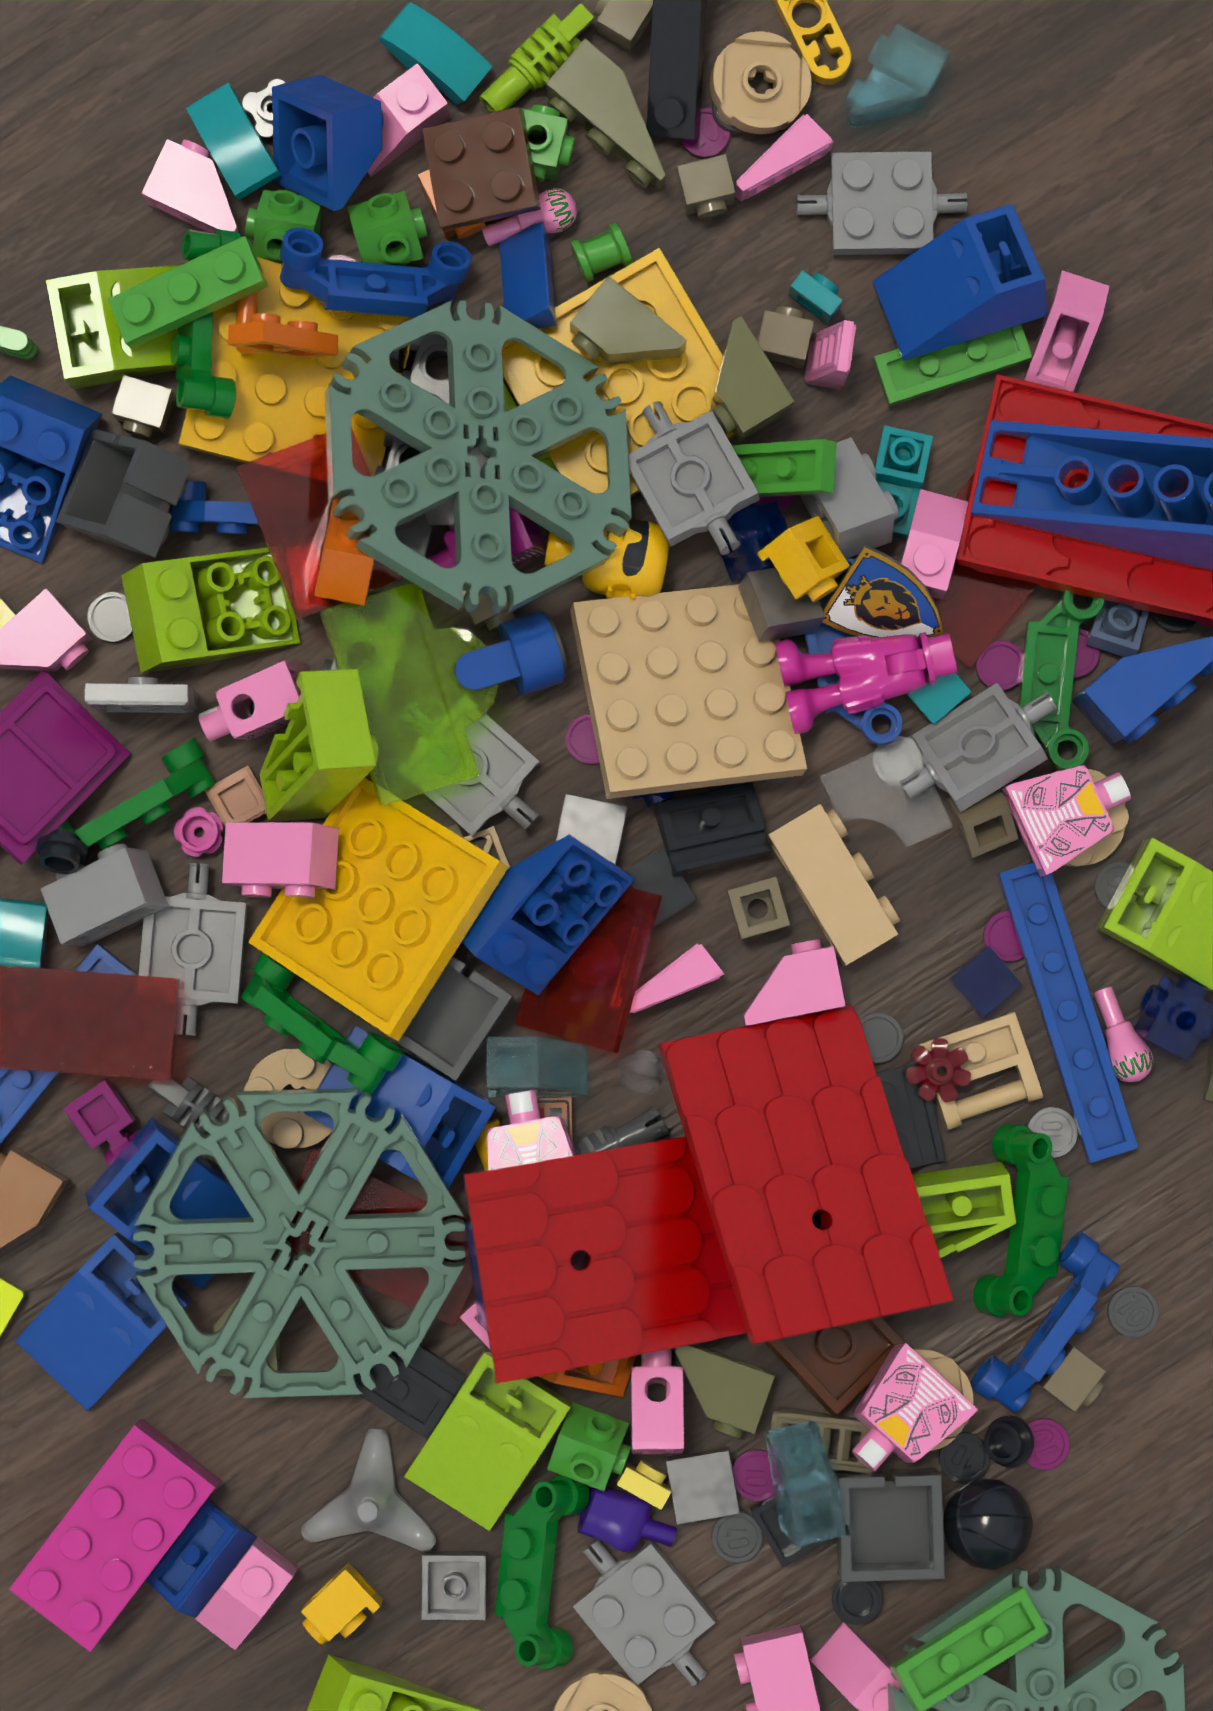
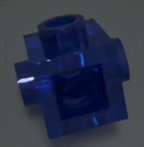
M777 502L761 506L753 503L734 513L727 522L740 545L732 551L725 536L722 535L730 553L725 555L720 553L731 583L743 580L747 572L774 568L775 566L770 559L762 562L757 553L788 529Z
M1181 975L1178 982L1162 976L1158 985H1151L1145 992L1139 1008L1142 1014L1134 1029L1144 1039L1189 1061L1199 1041L1205 1042L1213 1031V1003L1205 997L1208 989Z

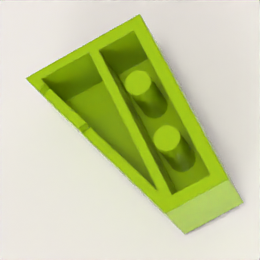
M358 669L302 671L299 673L296 684L301 690L300 697L297 703H287L284 716L290 722L285 734H275L259 774L268 822L325 818L376 767L378 743L375 736L370 735Z
M1002 1162L912 1175L927 1224L931 1226L940 1258L956 1250L960 1252L1016 1224L1010 1174Z

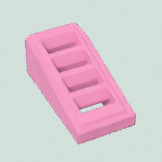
M808 114L802 115L736 181L734 188L735 197L740 202L749 199L826 156L831 151L833 145L832 138Z
M843 320L815 333L810 338L804 375L806 384L834 389L844 387L851 367L856 331L854 321Z
M697 943L621 1002V1008L626 1014L639 1012L715 981L724 973L703 945H698Z

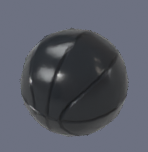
M981 1478L963 1485L949 1499L944 1510L943 1530L946 1542L959 1559L975 1568L998 1569L1014 1562L1025 1551L1032 1537L1033 1519L1030 1506L1016 1488L999 1479Z

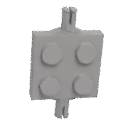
M931 152L831 153V182L827 189V194H797L796 200L797 216H827V221L832 230V255L913 254L934 239L933 225L937 214H967L966 192L937 194L936 186L932 180Z
M662 402L652 403L660 420L656 418L650 405L646 406L642 413L647 418L655 435L643 447L628 454L629 473L668 544L671 547L696 533L709 530L722 555L730 553L722 535L725 536L732 551L739 547L740 542L736 539L727 520L734 513L759 501L760 497L713 411L711 410L690 422L673 425L663 408Z
M996 683L947 713L934 725L931 723L912 735L922 752L925 767L899 782L910 800L934 784H937L939 788L948 792L960 812L1048 759L1035 738L1032 724L1058 709L1047 691L1025 706L1020 707L1019 704L1008 699L1002 688Z
M465 694L448 713L436 718L434 721L419 709L413 701L406 706V709L418 718L419 722L413 719L406 711L402 710L398 718L402 719L420 737L417 740L414 751L397 770L468 834L474 837L491 817L502 811H505L524 830L531 823L517 811L518 809L533 822L536 820L539 814L517 795L522 782L540 763L539 760Z
M189 863L187 893L171 897L165 896L168 907L143 918L137 995L162 997L174 1004H178L174 1034L185 1035L187 1015L186 1035L196 1036L198 1005L201 1006L211 1002L240 1004L248 903L221 901L211 895H207L209 867L211 866L209 864H200L199 883H197L199 864Z
M595 1539L582 1553L587 1556L601 1575L594 1587L574 1602L573 1608L637 1686L656 1670L670 1666L672 1663L690 1683L691 1687L696 1685L698 1679L701 1681L708 1672L702 1668L689 1650L695 1639L716 1623L715 1616L654 1541L651 1540L634 1555L616 1561L600 1540Z

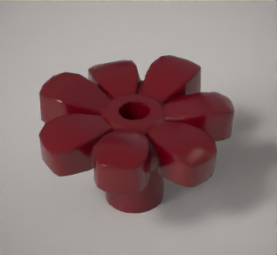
M935 1038L931 1042V1051H928L921 1045L914 1048L911 1056L918 1063V1066L910 1067L906 1070V1079L909 1083H922L918 1090V1096L928 1102L934 1099L936 1093H939L941 1100L944 1102L955 1100L958 1097L955 1085L964 1087L971 1080V1073L960 1068L968 1060L967 1053L961 1047L949 1052V1043L943 1038ZM940 1066L943 1068L941 1076L937 1074V1068Z

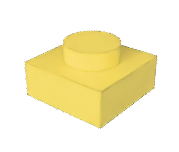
M640 1460L637 1467L626 1461L622 1474L617 1477V1485L660 1510H662L671 1494L670 1485L664 1483L667 1474L643 1460Z

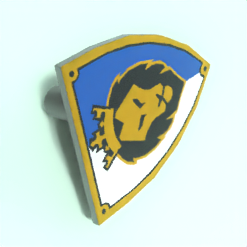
M866 544L822 609L825 615L822 623L853 636L865 635L871 638L912 634L916 635L918 639L919 633L926 632L927 638L944 634L938 606L927 587L909 568Z

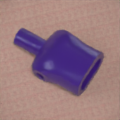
M607 1486L604 1491L593 1487L590 1488L589 1501L584 1511L580 1514L577 1527L578 1533L599 1539L622 1552L633 1551L642 1537L671 1546L676 1535L675 1526L650 1518L651 1504L628 1491L615 1490Z

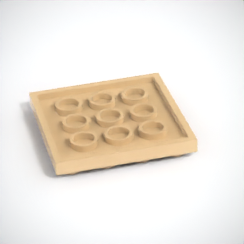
M740 584L663 592L650 597L636 596L635 600H629L630 596L573 602L570 608L571 619L607 799L802 776L807 770L800 734H794L785 693L791 691L790 686L784 687L775 642L780 641V639L758 641L738 589Z

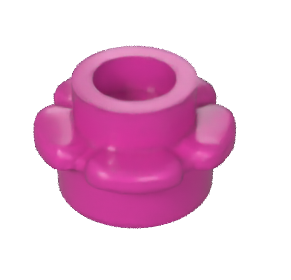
M194 807L184 813V817L176 822L174 836L176 841L182 844L181 849L183 852L193 857H200L203 853L212 854L219 849L223 841L221 832L224 826L216 813H208L202 807ZM199 827L204 830L202 837L195 835V830Z

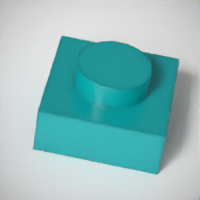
M803 270L791 284L788 293L791 299L826 325L831 322L840 310L843 301L836 295L839 289L829 279L819 273H815L811 277Z

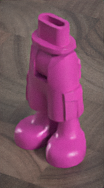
M926 632L919 633L918 639L916 635L912 634L878 638L857 635L855 637L833 640V645L830 646L831 653L824 654L801 652L793 641L787 639L775 642L784 687L837 674L840 678L837 684L821 688L796 689L785 692L794 734L808 732L813 726L814 718L827 709L843 705V709L847 710L848 714L871 708L874 709L884 704V700L918 690L927 685V683L929 685L936 684V677L958 673L949 633L927 638Z

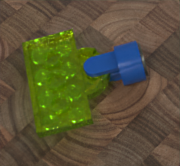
M414 583L367 596L365 606L347 602L320 611L337 670L358 669L370 735H374L378 743V760L376 767L370 772L380 806L479 776L464 727L482 718L495 703L494 699L499 683L511 679L517 692L522 696L564 682V677L567 676V662L559 633L551 617L542 611L499 623L498 634L500 643L491 646L485 645L469 631L458 628L434 630L421 587Z

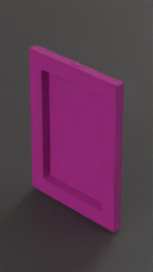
M44 669L0 712V846L20 865L36 851L38 839L55 831L131 754Z

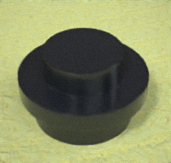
M55 830L50 832V834L41 836L37 841L36 851L40 855L39 863L43 868L51 872L60 874L75 873L79 870L80 864L87 858V846L80 841L76 834L70 831Z
M1011 1415L1003 1416L994 1420L988 1427L984 1437V1446L989 1457L996 1463L1004 1467H1015L1024 1464L1032 1455L1034 1437L1030 1427L1024 1420Z
M839 1579L833 1588L831 1601L833 1609L840 1619L852 1625H862L872 1621L878 1615L882 1607L883 1598L881 1589L876 1581L842 1582Z

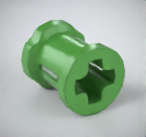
M616 222L609 225L608 231L582 242L577 238L570 241L574 258L586 283L594 281V275L621 263L625 267L633 263L627 243Z

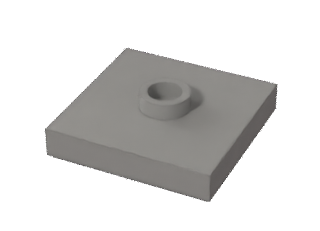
M130 677L127 678V684L85 683V702L102 713H196L199 707V694L189 685L158 684L157 678Z

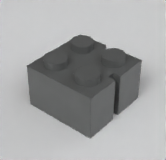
M92 429L56 522L103 544L155 558L159 547L168 536L169 522L172 517L171 514L167 513L170 504L176 506L177 501L184 494L188 482L187 476L192 463L145 440Z
M452 956L400 1040L395 1041L453 1080L458 1081L514 996L476 971H473L471 976L467 978L463 975L467 965Z
M936 1468L890 1469L891 1479L885 1480L881 1470H876L874 1473L835 1471L836 1517L840 1525H847V1527H837L838 1574L842 1582L945 1579L942 1478Z

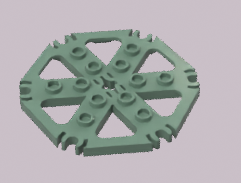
M460 300L452 315L450 311L451 301L353 346L341 366L350 371L354 379H346L338 373H335L325 392L328 504L337 498L345 497L339 501L332 513L335 517H338L346 512H350L358 517L359 523L353 525L346 534L349 540H357L363 537L366 532L371 534L367 538L359 539L355 548L450 606L459 610L464 604L467 612H474L479 605L478 594H486L492 600L493 614H499L507 600L509 613L603 565L615 551L617 545L609 541L604 536L603 531H610L614 535L621 537L629 526L627 523L632 518L626 409L619 414L609 416L620 404L621 399L617 396L605 401L597 396L596 391L602 388L608 380L605 374L594 376L600 367L499 305L494 312L491 303H485L479 313L480 320H473L466 313V301ZM494 317H495L496 324H495V323H492V320H493ZM436 334L444 337L447 340L450 405L395 372L389 363L390 354L428 335ZM516 341L558 366L563 373L564 382L561 386L505 412L502 346L506 342ZM594 376L591 378L589 382L584 379L586 377ZM358 413L420 451L421 454L375 476L367 477L361 475L355 470L352 462V417ZM493 431H495L496 441H494ZM590 431H595L604 438L606 443L608 488L603 493H592L536 458ZM477 440L482 454L490 456L483 465L481 472L476 457L468 455L475 447ZM453 499L456 566L447 569L438 566L401 543L396 536L395 528ZM509 507L571 544V554L531 574H524L518 571L511 559ZM462 590L466 592L464 601L462 597Z
M357 1088L236 1091V1096L243 1102L246 1110L240 1113L235 1100L227 1095L223 1098V1104L229 1112V1116L225 1121L216 1122L212 1120L206 1109L200 1112V1123L204 1130L209 1132L207 1135L203 1134L196 1127L194 1119H191L134 1222V1226L147 1224L156 1227L155 1229L139 1227L134 1230L133 1241H149L154 1246V1251L151 1254L134 1257V1267L150 1269L156 1266V1270L148 1272L136 1271V1278L197 1374L199 1375L201 1366L206 1360L212 1357L213 1359L207 1366L206 1380L211 1383L218 1371L222 1369L231 1370L235 1378L230 1384L229 1392L234 1395L242 1389L245 1377L251 1378V1381L243 1392V1398L363 1394L362 1387L356 1382L354 1374L359 1373L365 1387L373 1390L376 1388V1381L370 1373L371 1368L376 1364H384L389 1368L393 1376L398 1375V1363L394 1355L391 1354L392 1351L396 1352L403 1359L407 1368L464 1267V1261L455 1263L443 1261L444 1258L459 1260L465 1257L464 1246H450L445 1242V1237L450 1232L465 1231L464 1220L459 1218L442 1220V1218L451 1215L464 1216L463 1211L402 1112L398 1122L392 1129L388 1130L386 1127L394 1119V1106L388 1104L384 1113L378 1118L369 1117L365 1109L369 1105L371 1094L367 1092L359 1096L354 1110L348 1108L351 1099L358 1092ZM323 1111L331 1116L334 1122L333 1131L301 1188L298 1190L261 1130V1123L268 1114L273 1112ZM385 1150H397L405 1157L427 1194L425 1206L417 1212L348 1214L381 1153ZM200 1155H211L219 1164L251 1217L181 1219L171 1211L170 1201L192 1161ZM297 1211L301 1212V1214L298 1217L296 1223L294 1224L292 1223V1220L296 1215ZM311 1220L314 1221L309 1229V1244L314 1248L310 1252L302 1249L287 1266L291 1252V1243L286 1240L289 1235L298 1237L302 1231H306ZM326 1226H328V1228H327L326 1232L324 1233L323 1237L320 1238V1235L322 1234L324 1228H325ZM280 1249L276 1258H271L275 1250ZM306 1263L307 1265H306V1267H305L303 1273H300L302 1267H303L304 1264ZM423 1267L428 1273V1283L406 1322L400 1327L389 1328L380 1322L348 1270ZM252 1273L224 1325L219 1331L212 1334L203 1333L196 1328L172 1288V1282L177 1275ZM300 1297H302L338 1354L335 1365L327 1370L276 1371L267 1363L266 1357Z
M1045 1566L1039 1567V1581L1031 1588L1027 1582V1570L1021 1568H1014L1013 1572L1005 1570L911 1636V1638L925 1644L1013 1589V1586H1021L1026 1589L1049 1633L1008 1658L1009 1688L985 1675H981L930 1708H935L939 1711H1054L1055 1706V1711H1120L1145 1692L1156 1691L1162 1697L1163 1711H1185L1184 1664L1177 1662L1180 1657L1178 1652L1167 1649L1158 1656L1155 1653V1644L1167 1635L1164 1629L1159 1627L1149 1628L1159 1622L1053 1567V1570ZM1081 1604L1118 1624L1122 1630V1640L1065 1680L1063 1614L1070 1605ZM905 1645L903 1651L909 1654L918 1647ZM892 1672V1673H891L892 1677L897 1681V1679L895 1678V1676H894V1674H893V1672ZM888 1683V1711H914L904 1692Z

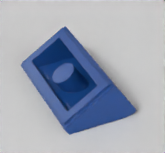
M542 222L534 224L499 242L504 308L537 329L557 326L550 239Z
M206 1500L146 1579V1582L176 1611L195 1617L204 1608L256 1537L212 1501Z

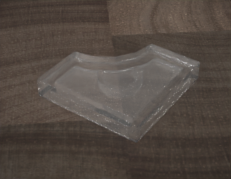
M912 735L819 777L833 809L842 822L858 818L877 821L894 831L905 848L953 827L934 785L910 800L899 782L925 767Z

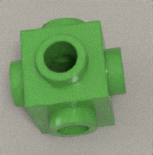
M532 105L530 110L521 108L524 111L528 135L546 138V141L540 145H534L529 142L536 182H544V179L557 181L560 165L569 166L575 143V136L568 135V119L561 118L558 110L548 106Z
M263 190L258 208H249L245 228V236L253 239V248L256 256L282 264L280 249L283 237L288 230L293 228H306L320 236L322 205L297 195L292 191Z
M405 191L394 194H379L372 197L369 201L347 207L363 263L406 266L412 261L424 258L419 242L420 238L428 237L420 207L410 210Z
M572 1402L556 1441L547 1470L604 1491L611 1472L621 1475L629 1456L631 1446L623 1443L629 1423Z

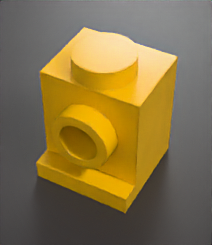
M819 516L788 528L757 553L762 562L768 559L772 561L779 572L781 580L789 588L795 599L808 594L812 602H816L838 587L834 579L851 567Z
M348 1562L304 1604L301 1613L306 1619L302 1624L308 1633L321 1645L326 1641L329 1642L338 1632L346 1638L367 1618L362 1610L367 1607L372 1613L376 1612L381 1607L383 1598Z

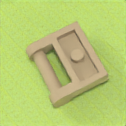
M1015 1012L938 1037L948 1041L949 1052L961 1047L967 1053L968 1060L960 1068L971 1073V1080L1012 1066L1016 1067L1019 1080L957 1101L944 1102L941 1100L939 1093H936L935 1097L938 1102L939 1111L947 1131L962 1126L961 1120L1023 1099L1030 1103L1043 1098L1041 1086ZM934 1039L918 1044V1046H924L928 1051H931V1042ZM941 1066L937 1068V1074L939 1076L943 1074V1068Z

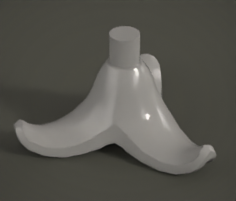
M368 1430L349 1487L314 1513L302 1525L301 1533L306 1542L314 1543L370 1531L427 1553L431 1551L436 1543L435 1533L421 1515L397 1492L391 1442L386 1430Z

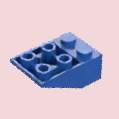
M1013 204L964 218L872 281L903 361L1047 316L1045 277Z
M11 375L0 383V546L43 563L60 524L56 520L92 429H98L103 413Z
M1213 636L1123 657L1108 667L1071 701L1110 745L1121 739L1130 744L1133 740L1140 738L1159 721L1153 712L1160 706L1167 711L1172 706L1175 707L1197 688L1191 681L1193 677L1199 673L1204 679L1210 673H1213Z
M569 834L507 869L462 942L475 957L539 995L635 879L629 873Z
M354 1024L347 1039L360 1047L369 1032ZM404 1052L394 1071H387L371 1095V1100L365 1112L369 1117L378 1118L384 1113L388 1104L394 1106V1119L386 1127L388 1130L392 1129L398 1122L402 1112L449 1189L496 1107L482 1094ZM332 1062L317 1089L356 1087L346 1079L350 1072ZM357 1088L358 1092L351 1099L348 1109L355 1110L356 1101L364 1093ZM304 1111L306 1115L333 1130L334 1122L327 1113L323 1111ZM390 1149L381 1153L380 1160L419 1181L405 1157L399 1151Z
M153 1117L86 1192L88 1208L148 1254L154 1251V1246L149 1241H133V1233L139 1227H150L153 1229L156 1227L147 1224L134 1226V1222L180 1141L178 1137ZM201 1156L196 1157L192 1161L170 1201L171 1211L181 1219L251 1217L229 1180ZM187 1274L181 1276L202 1290L215 1274Z
M119 1232L114 1233L15 1340L24 1351L87 1411L95 1405L168 1328L135 1276L136 1271L148 1272L156 1270V1266L150 1269L134 1267V1257L138 1255L146 1256V1254ZM174 1281L172 1282L174 1293L184 1309H186L194 1300Z

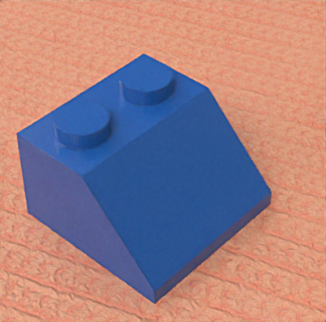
M323 75L272 86L274 162L281 174L274 179V183L333 211L342 209L382 150L383 114L381 111V101Z

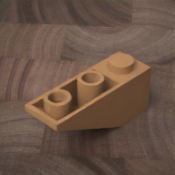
M20 1149L10 1150L7 1156L0 1153V1250L45 1223L70 1178Z

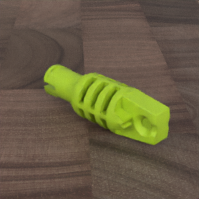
M581 3L562 21L553 13L509 56L510 60L507 61L509 68L479 96L481 103L490 113L511 108L529 89L532 91L541 89L581 44L577 36L593 21L594 16Z

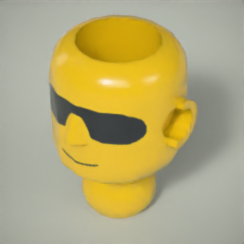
M630 519L627 523L629 526L621 537L614 535L610 531H603L604 536L609 541L615 543L617 547L603 565L582 575L584 586L593 593L606 595L607 598L630 596L629 600H635L636 596L650 597L660 593L666 572L669 544L659 525L652 522ZM550 531L544 561L546 566L568 556L572 552L571 544Z

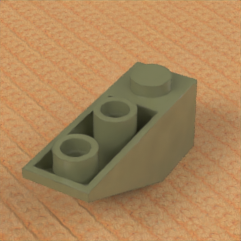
M585 38L546 83L547 97L551 99L547 104L549 107L558 110L561 118L568 119L569 124L574 119L588 131L585 137L601 153L608 156L613 152L626 163L623 168L624 171L636 183L644 188L651 184L660 192L665 186V172L625 73Z

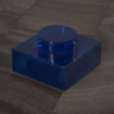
M987 946L950 978V981L981 1017H985L1022 985L990 946Z

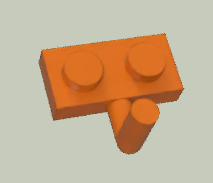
M257 293L237 301L236 324H229L228 345L235 346L240 353L269 352L302 359L338 355V335L318 331V323L289 321L288 325L281 324V316L257 313Z

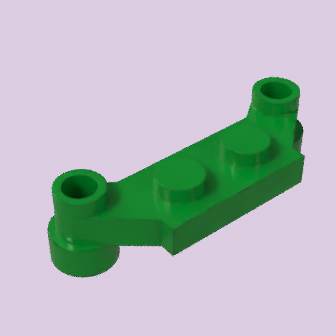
M188 229L183 238L182 257L189 262L241 238L240 233L223 229H216L214 233ZM213 312L178 327V334L173 337L170 359L172 364L177 365L176 381L178 385L176 404L179 408L204 411L207 417L229 419L235 405L236 386L231 378L217 377L211 374Z
M1067 590L1063 592L1061 601L1039 622H1027L1018 702L1019 706L1023 707L1043 695L1046 691L1054 701L1058 710L1048 714L1032 724L1035 737L1045 750L1049 762L1059 770L1082 765L1089 753V745L1085 736L1069 727L1079 625L1083 621L1095 617L1104 604V599L1083 596L1088 602V608L1086 610L1077 609L1073 604V596L1078 594L1070 593L1071 591ZM1064 743L1071 747L1073 755L1070 760L1062 759L1057 752L1059 744Z
M196 738L189 740L161 757L162 762L170 773L169 776L77 830L73 829L68 819L56 830H66L76 834L87 848L95 843L98 844L101 851L128 836L123 827L135 819L141 817L146 825L169 812L171 808L167 801L186 790L191 799L215 785L214 778L201 758L205 756V753Z
M261 953L252 968L255 974L241 995V998L266 1014L263 1022L267 1026L285 1036H289L291 1033L300 1040L301 1043L298 1049L303 1054L321 1064H324L328 1059L350 1072L346 1079L352 1085L372 1095L386 1072L394 1071L404 1052L391 1041L373 1032L368 1033L360 1047L355 1045L290 995L286 989L296 974L265 953Z
M1007 1123L996 1130L992 1140V1150L998 1161L1015 1165L1017 1168L1013 1202L1016 1224L1010 1227L1005 1272L1002 1276L994 1274L982 1276L977 1281L973 1291V1301L976 1308L983 1314L1003 1317L1008 1314L1017 1316L1027 1314L1032 1307L1033 1296L1047 1278L1057 1277L1069 1177L1061 1176L1051 1155L1052 1143L1046 1134L1033 1132L1024 1125Z
M562 1475L554 1476L549 1481L537 1483L532 1490L531 1497L516 1513L505 1514L494 1615L503 1617L515 1642L516 1659L521 1665L526 1667L537 1666L541 1669L559 1668L568 1663L573 1652L572 1640L567 1631L557 1626L549 1627L547 1621L558 1521L562 1516L577 1515L584 1511L589 1501V1489L587 1485Z

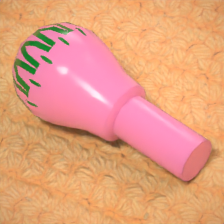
M558 188L547 189L538 195L541 210L514 215L485 226L482 232L487 245L491 246L502 242L516 233L542 222L547 233L562 232L571 227L576 220V202L572 195L565 190Z
M1112 986L1101 989L1093 994L1107 1026L1105 1035L1115 1075L1124 1082L1141 1081L1153 1068L1152 1051L1134 1030L1131 1022L1125 1020Z

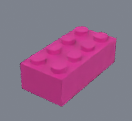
M143 1419L139 1420L9 1590L91 1652L215 1490L221 1479Z

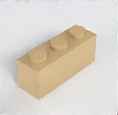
M819 804L768 834L767 840L830 946H834L835 954L842 966H846L897 936L898 933L893 925L900 922V919L887 897L884 895L877 899L867 883L874 876L862 855L858 852L851 856L842 841V838L847 836L848 832L835 810L831 809L825 812L822 805Z

